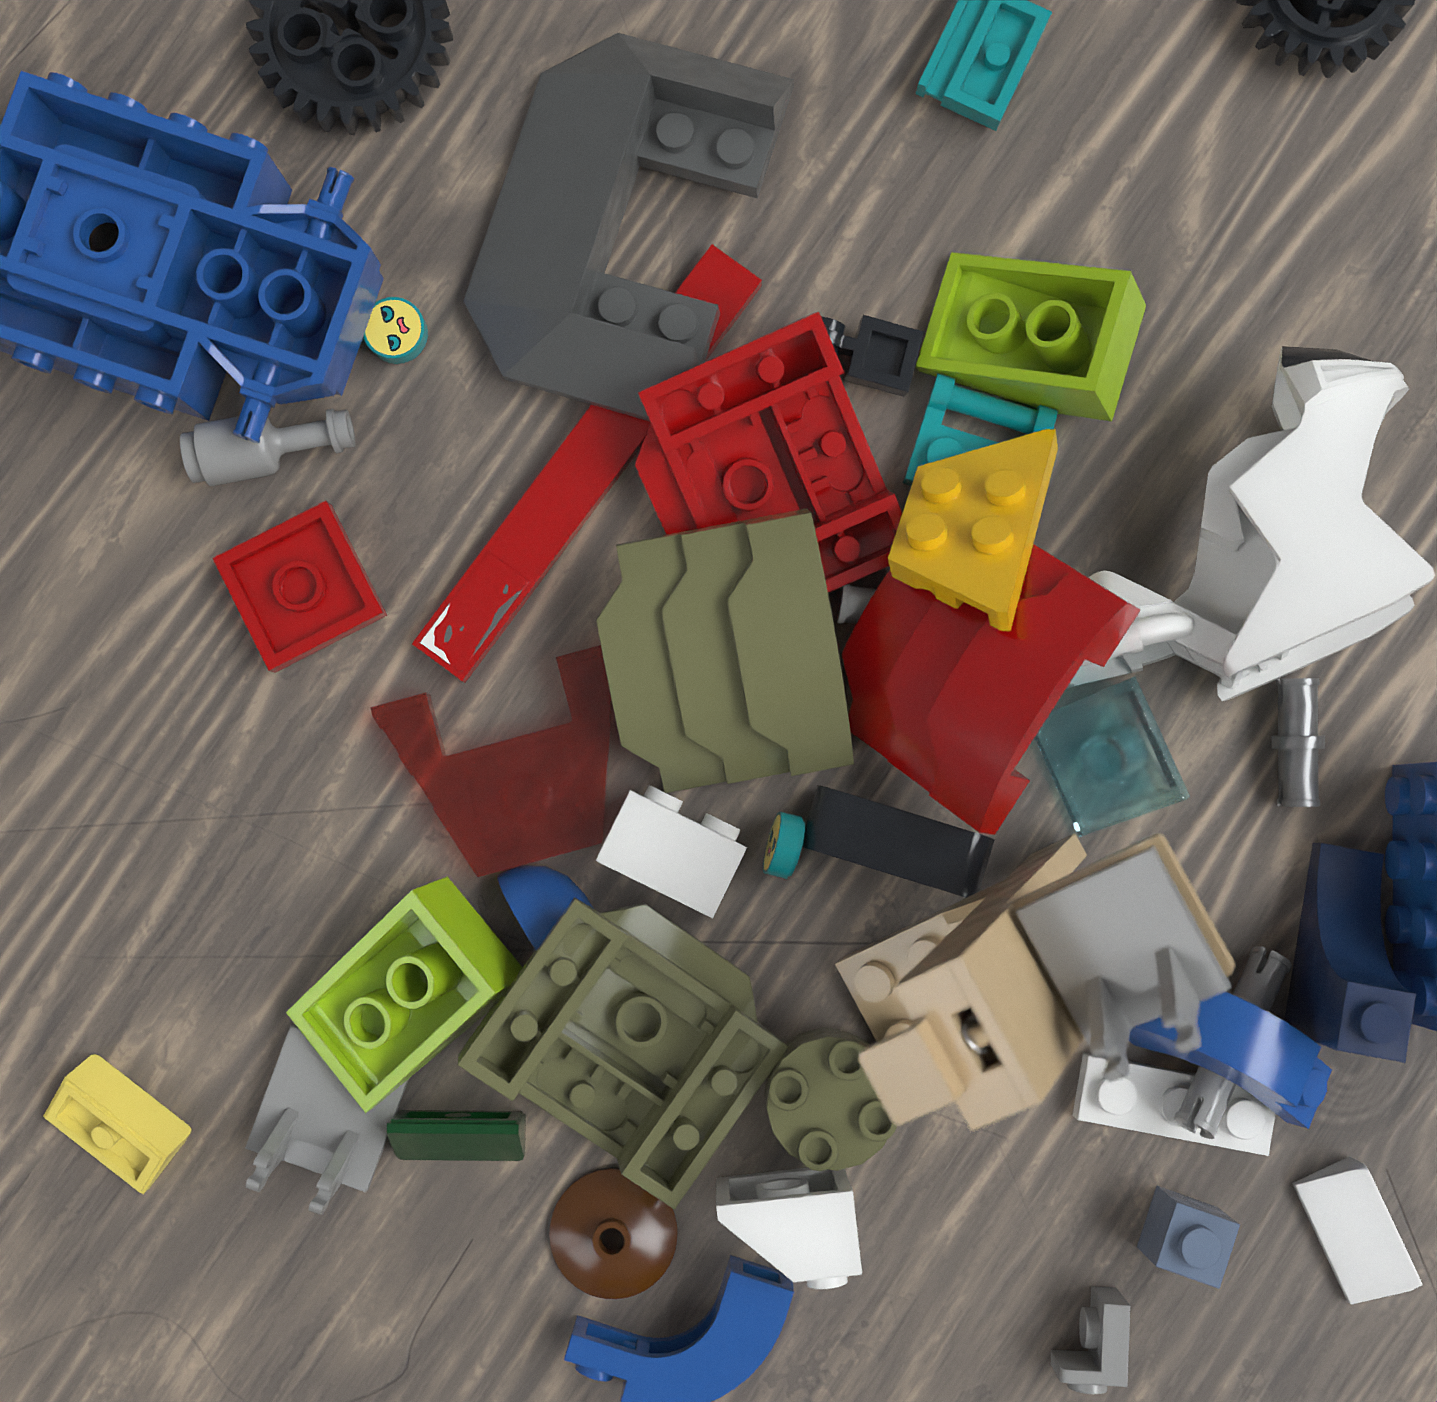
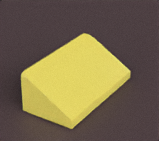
M96 1054L90 1055L64 1078L43 1115L56 1128L142 1194L152 1186L185 1143L192 1130L178 1116Z

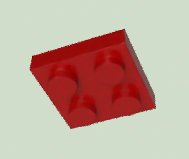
M324 501L212 558L268 671L274 673L388 616L333 506L328 501Z

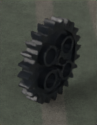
M446 0L249 1L256 15L261 18L246 22L248 32L253 40L257 42L248 49L257 66H262L258 71L259 76L267 89L275 88L273 94L283 108L294 104L293 110L301 122L306 123L317 112V120L324 132H330L337 118L342 119L349 135H355L359 119L363 118L368 119L375 132H380L382 124L381 114L389 112L399 123L404 122V114L400 104L408 100L413 105L422 108L425 104L418 89L420 85L431 88H439L441 85L436 71L431 65L447 66L450 63L447 50L441 45L453 41L449 22L444 21V19L450 16ZM311 4L321 9L323 13L321 12L320 14L315 10L304 8V6ZM392 14L406 15L404 20L394 27L380 26L382 21ZM336 25H338L340 29L344 30L341 36L337 30ZM359 28H361L365 38H363L361 34L357 33ZM308 36L320 37L313 47L305 50L296 49L302 39ZM381 49L384 52L398 56L395 59H389L380 54L378 50ZM370 65L374 67L372 73L362 80L349 79L354 69L360 66Z

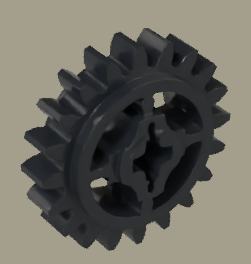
M1236 0V3L1244 6H1254L1242 22L1243 28L1263 27L1265 31L1255 45L1258 50L1264 49L1272 43L1279 45L1280 48L1275 58L1277 66L1284 64L1291 55H1295L1299 58V75L1304 76L1315 61H1319L1325 78H1331L1342 62L1353 73L1359 69L1367 57L1375 61L1390 45L1389 41L1392 42L1404 29L1406 23L1402 18L1414 6L1415 0H1329L1328 3L1327 0ZM1354 13L1365 17L1364 20L1350 26L1330 27L1331 22L1338 19H1348Z

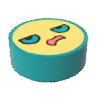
M387 297L375 302L363 338L373 354L380 360L391 364H402L415 359L423 351L428 339V328L425 319L413 303L400 297Z
M780 811L777 813L765 849L763 861L764 874L784 879L792 876L798 863L804 840L805 822L802 817Z

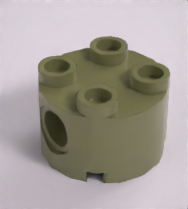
M822 1027L799 1033L786 1043L788 1048L766 1079L764 1097L773 1134L789 1155L800 1160L804 1166L811 1170L839 1171L861 1165L880 1151L897 1129V1124L891 1121L859 1062V1054L871 1044L857 1035L855 1036L850 1032L834 1028Z

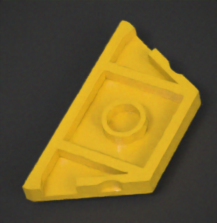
M1056 429L1041 430L918 466L888 556L892 577L915 589H927L936 596V599L956 609L965 602L987 613L990 626L1002 631H1011L1058 451Z

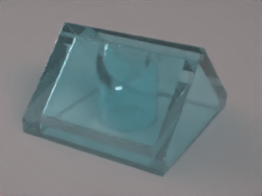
M1136 676L1113 683L1052 710L1035 736L1037 745L1079 837L1179 803L1190 797Z

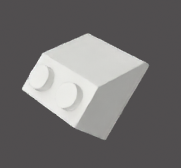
M809 1168L716 1178L718 1221L793 1282L807 1281L809 1288L831 1289L845 1285L848 1282L847 1276L862 1275L853 1190L845 1169L839 1171H815Z

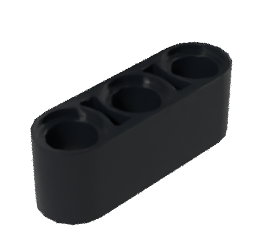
M817 785L805 825L802 847L967 898L980 892L995 839L849 793Z

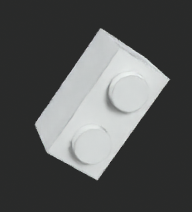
M650 785L644 796L630 790L596 861L713 918L747 849L746 846L736 842L740 829L707 813L702 823L699 824L678 813L683 801Z

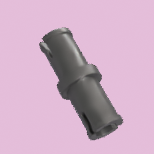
M1319 678L1276 679V685H1278V736H1272V749H1278L1279 799H1277V806L1318 807L1320 806V799L1318 798V749H1325V736H1318Z

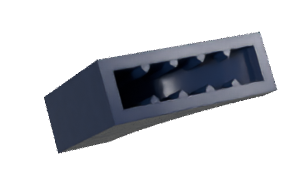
M1312 843L1284 1021L1316 1043L1334 1050L1405 1063L1416 994L1408 991L1398 981L1392 971L1385 950L1380 905L1384 854L1324 843Z

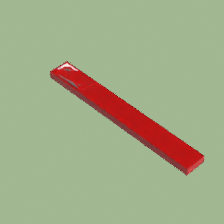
M711 244L675 292L719 305L720 317L705 362L762 287V280L713 244ZM591 404L413 641L412 645L466 683L641 449L651 422Z

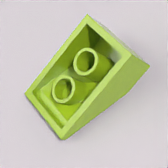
M951 252L915 367L919 372L935 377L939 373L956 378L955 383L1035 408L1038 405H1043L1058 410V414L1112 422L1146 309V303L1131 271Z
M447 876L411 890L317 981L286 1014L364 1112L367 1113L483 1017L494 1003L501 999L523 967Z

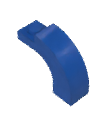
M1226 991L1200 1002L1197 1027L1200 1033L1201 1045L1199 1048L1189 1052L1181 1053L1176 1049L1177 1030L1175 1026L1165 1028L1161 1016L1131 1028L1128 1041L1133 1045L1184 1059L1228 1079L1249 1092L1287 1123L1309 1129L1317 1107L1325 1098L1327 1082L1332 1069L1317 1057L1321 1046L1287 1022Z
M730 1255L717 1298L707 1315L694 1327L674 1336L652 1338L637 1335L577 1315L564 1360L576 1364L575 1369L580 1374L594 1380L611 1381L613 1376L624 1379L620 1402H712L734 1390L749 1378L770 1353L781 1333L794 1294L793 1282L779 1270Z

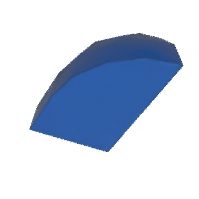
M520 865L498 874L497 879L501 890L535 950L541 945L574 897L593 908L584 892L567 875L547 866Z

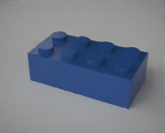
M1437 762L1392 765V777L1388 779L1385 787V805L1388 813L1392 815L1393 841H1390L1386 847L1385 867L1389 878L1393 879V905H1390L1386 912L1385 930L1389 942L1393 944L1392 971L1403 987L1416 994L1411 1024L1437 1031Z

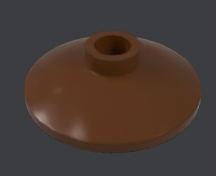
M618 1167L598 1169L574 1181L564 1191L555 1206L549 1232L554 1260L566 1279L581 1291L603 1299L632 1297L653 1286L670 1266L676 1250L678 1236L674 1209L623 1176ZM615 1228L623 1234L625 1242L617 1249L606 1248L600 1240L601 1233L606 1229Z

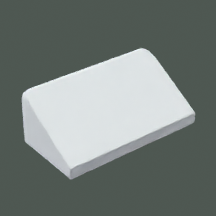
M1349 1156L1292 1183L1348 1303L1356 1304L1409 1292L1422 1286L1420 1277L1373 1177L1365 1164Z

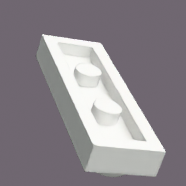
M1083 1052L1073 1109V1116L1077 1120L1269 1156L1275 1113L1240 1086L1236 1085L1216 1129L1215 1138L1207 1139L1200 1136V1128L1197 1127L1194 1134L1174 1121V1116L1176 1112H1179L1196 1073L1128 1061V1076L1109 1082L1103 1076V1071L1107 1065L1105 1057L1098 1056L1094 1058L1092 1054Z

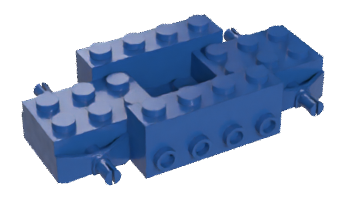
M21 71L3 120L0 123V351L12 355L14 361L48 374H51L52 369L73 375L74 381L108 394H112L113 389L135 396L134 400L154 410L167 414H173V411L177 410L207 421L210 420L225 375L228 372L241 386L239 393L246 398L232 434L245 440L249 439L254 443H260V437L270 409L275 408L276 403L280 405L330 397L335 394L342 396L384 280L379 271L381 264L371 247L342 220V209L351 184L354 182L353 176L343 170L338 172L336 168L328 167L317 201L309 199L307 204H288L292 188L267 153V147L251 137L239 133H231L229 139L208 133V129L203 124L179 113H170L168 119L147 113V108L141 103L119 93H109L108 99L87 93L88 90L82 84L62 74L50 72L47 79ZM107 222L117 224L119 235L116 243L110 249L103 252L91 251L89 238L93 229Z

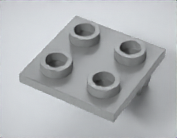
M1154 846L1019 907L1016 913L1089 1045L1092 1056L1095 1058L1104 1055L1107 1065L1103 1071V1076L1107 1081L1113 1082L1129 1074V1065L1125 1053L1131 1028L1161 1016L1165 1028L1175 1026L1178 1033L1175 1047L1179 1052L1186 1053L1200 1047L1201 1038L1197 1027L1199 1004L1205 999L1229 990L1231 984Z
M295 1024L290 1025L245 1149L258 1153L253 1162V1165H256V1169L248 1177L246 1188L260 1192L280 1162L286 1161L322 1174L316 1186L319 1190L309 1205V1211L316 1214H324L331 1198L341 1184L367 1192L388 1138L387 1123L396 1115L409 1079L376 1107L365 1113Z

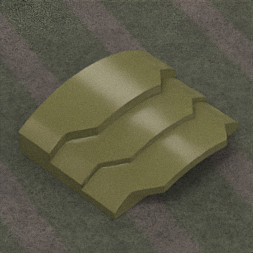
M807 508L616 544L622 581L596 618L621 746L659 768L665 793L722 782L730 784L790 772L791 776L854 764L846 696L832 612L813 518Z
M574 897L501 999L494 1003L458 1054L457 1065L512 1102L518 1094H521L617 1158L620 1172L623 1176L675 1210L782 1057L788 1045L758 1023L750 977L684 929L645 903L599 913Z

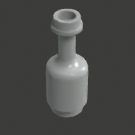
M334 408L326 410V420L283 428L272 426L270 419L267 418L260 437V443H254L249 439L245 440L232 434L239 416L195 424L194 431L185 432L180 435L181 456L189 479L192 483L206 481L209 486L273 475L279 470L280 457L285 453L332 445L335 453H342L346 448L355 447V434L348 410L335 411Z

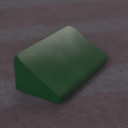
M401 1110L387 1123V1135L396 1157L401 1160L521 1161L525 1156L526 1114H522V1111Z

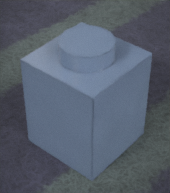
M1156 1186L1137 1248L1156 1267L1220 1289L1240 1224L1214 1205Z

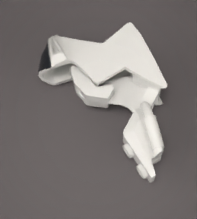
M1282 346L1272 401V409L1281 431L1247 438L1210 469L1207 479L1195 574L1189 589L1177 600L1172 601L1114 572L1104 570L1091 575L1090 579L1141 609L1106 665L1102 667L1084 660L1067 688L1143 671V666L1177 655L1219 676L1220 680L1217 684L1218 696L1221 701H1226L1361 642L1407 615L1414 607L1413 598L1410 594L1432 581L1435 577L1433 567L1365 505L1361 497L1379 427L1386 413L1409 390L1403 381L1404 375L1391 363L1371 361L1337 349Z

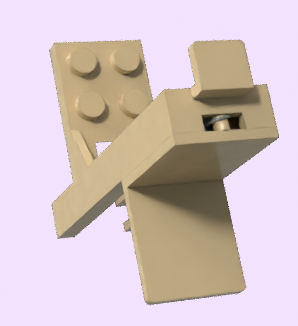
M1074 833L1032 853L1005 880L842 957L835 963L877 1041L867 1046L859 1054V1062L894 1124L901 1125L956 1102L970 1130L973 1131L1038 1105L1043 1101L1083 1041L1084 1036L1016 911L1019 907L1151 846H1154L1224 974L1226 977L1232 974L1235 962L1169 843L1162 834H1154L1073 872L1087 856L1078 837Z

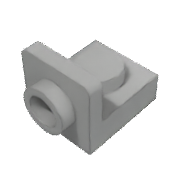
M1091 1286L1090 1307L1081 1308L1079 1319L1080 1342L1082 1348H1088L1089 1352L1051 1350L1050 1364L1060 1382L1067 1383V1387L1073 1391L1084 1394H1103L1107 1392V1386L1127 1387L1130 1304L1117 1288Z

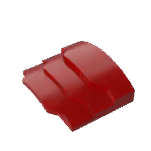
M819 312L812 313L638 392L651 423L637 456L635 467L666 535L807 508L813 518L827 591L831 592L889 566L888 556L898 529L902 511L895 494L887 490L840 378L844 371Z
M1033 544L1011 631H1002L990 626L987 613L965 602L956 609L936 599V596L927 589H915L893 578L891 570H889L861 614L842 652V659L853 697L848 714L850 732L888 759L887 761L927 790L931 798L977 832L995 835L1030 782V779L1015 770V767L1084 660L1102 667L1106 665L1141 609Z

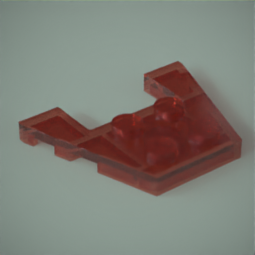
M601 645L556 657L572 717L570 723L446 756L429 693L425 692L370 707L374 720L390 739L399 753V758L434 807L433 810L477 877L604 843L612 699Z

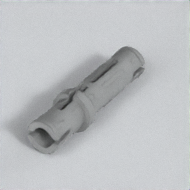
M1255 946L1250 951L1249 960L1233 995L1271 1013L1270 1009L1292 964L1287 958L1271 950L1267 960L1264 958L1267 952L1266 948ZM1199 1066L1179 1112H1176L1174 1116V1121L1194 1134L1198 1127L1201 1129L1199 1133L1201 1137L1214 1139L1217 1133L1216 1129L1236 1084Z

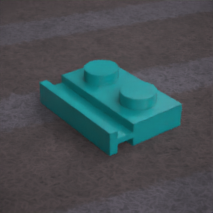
M958 0L921 76L915 94L923 98L926 94L941 101L940 106L997 131L1047 26L1052 11L1028 0Z

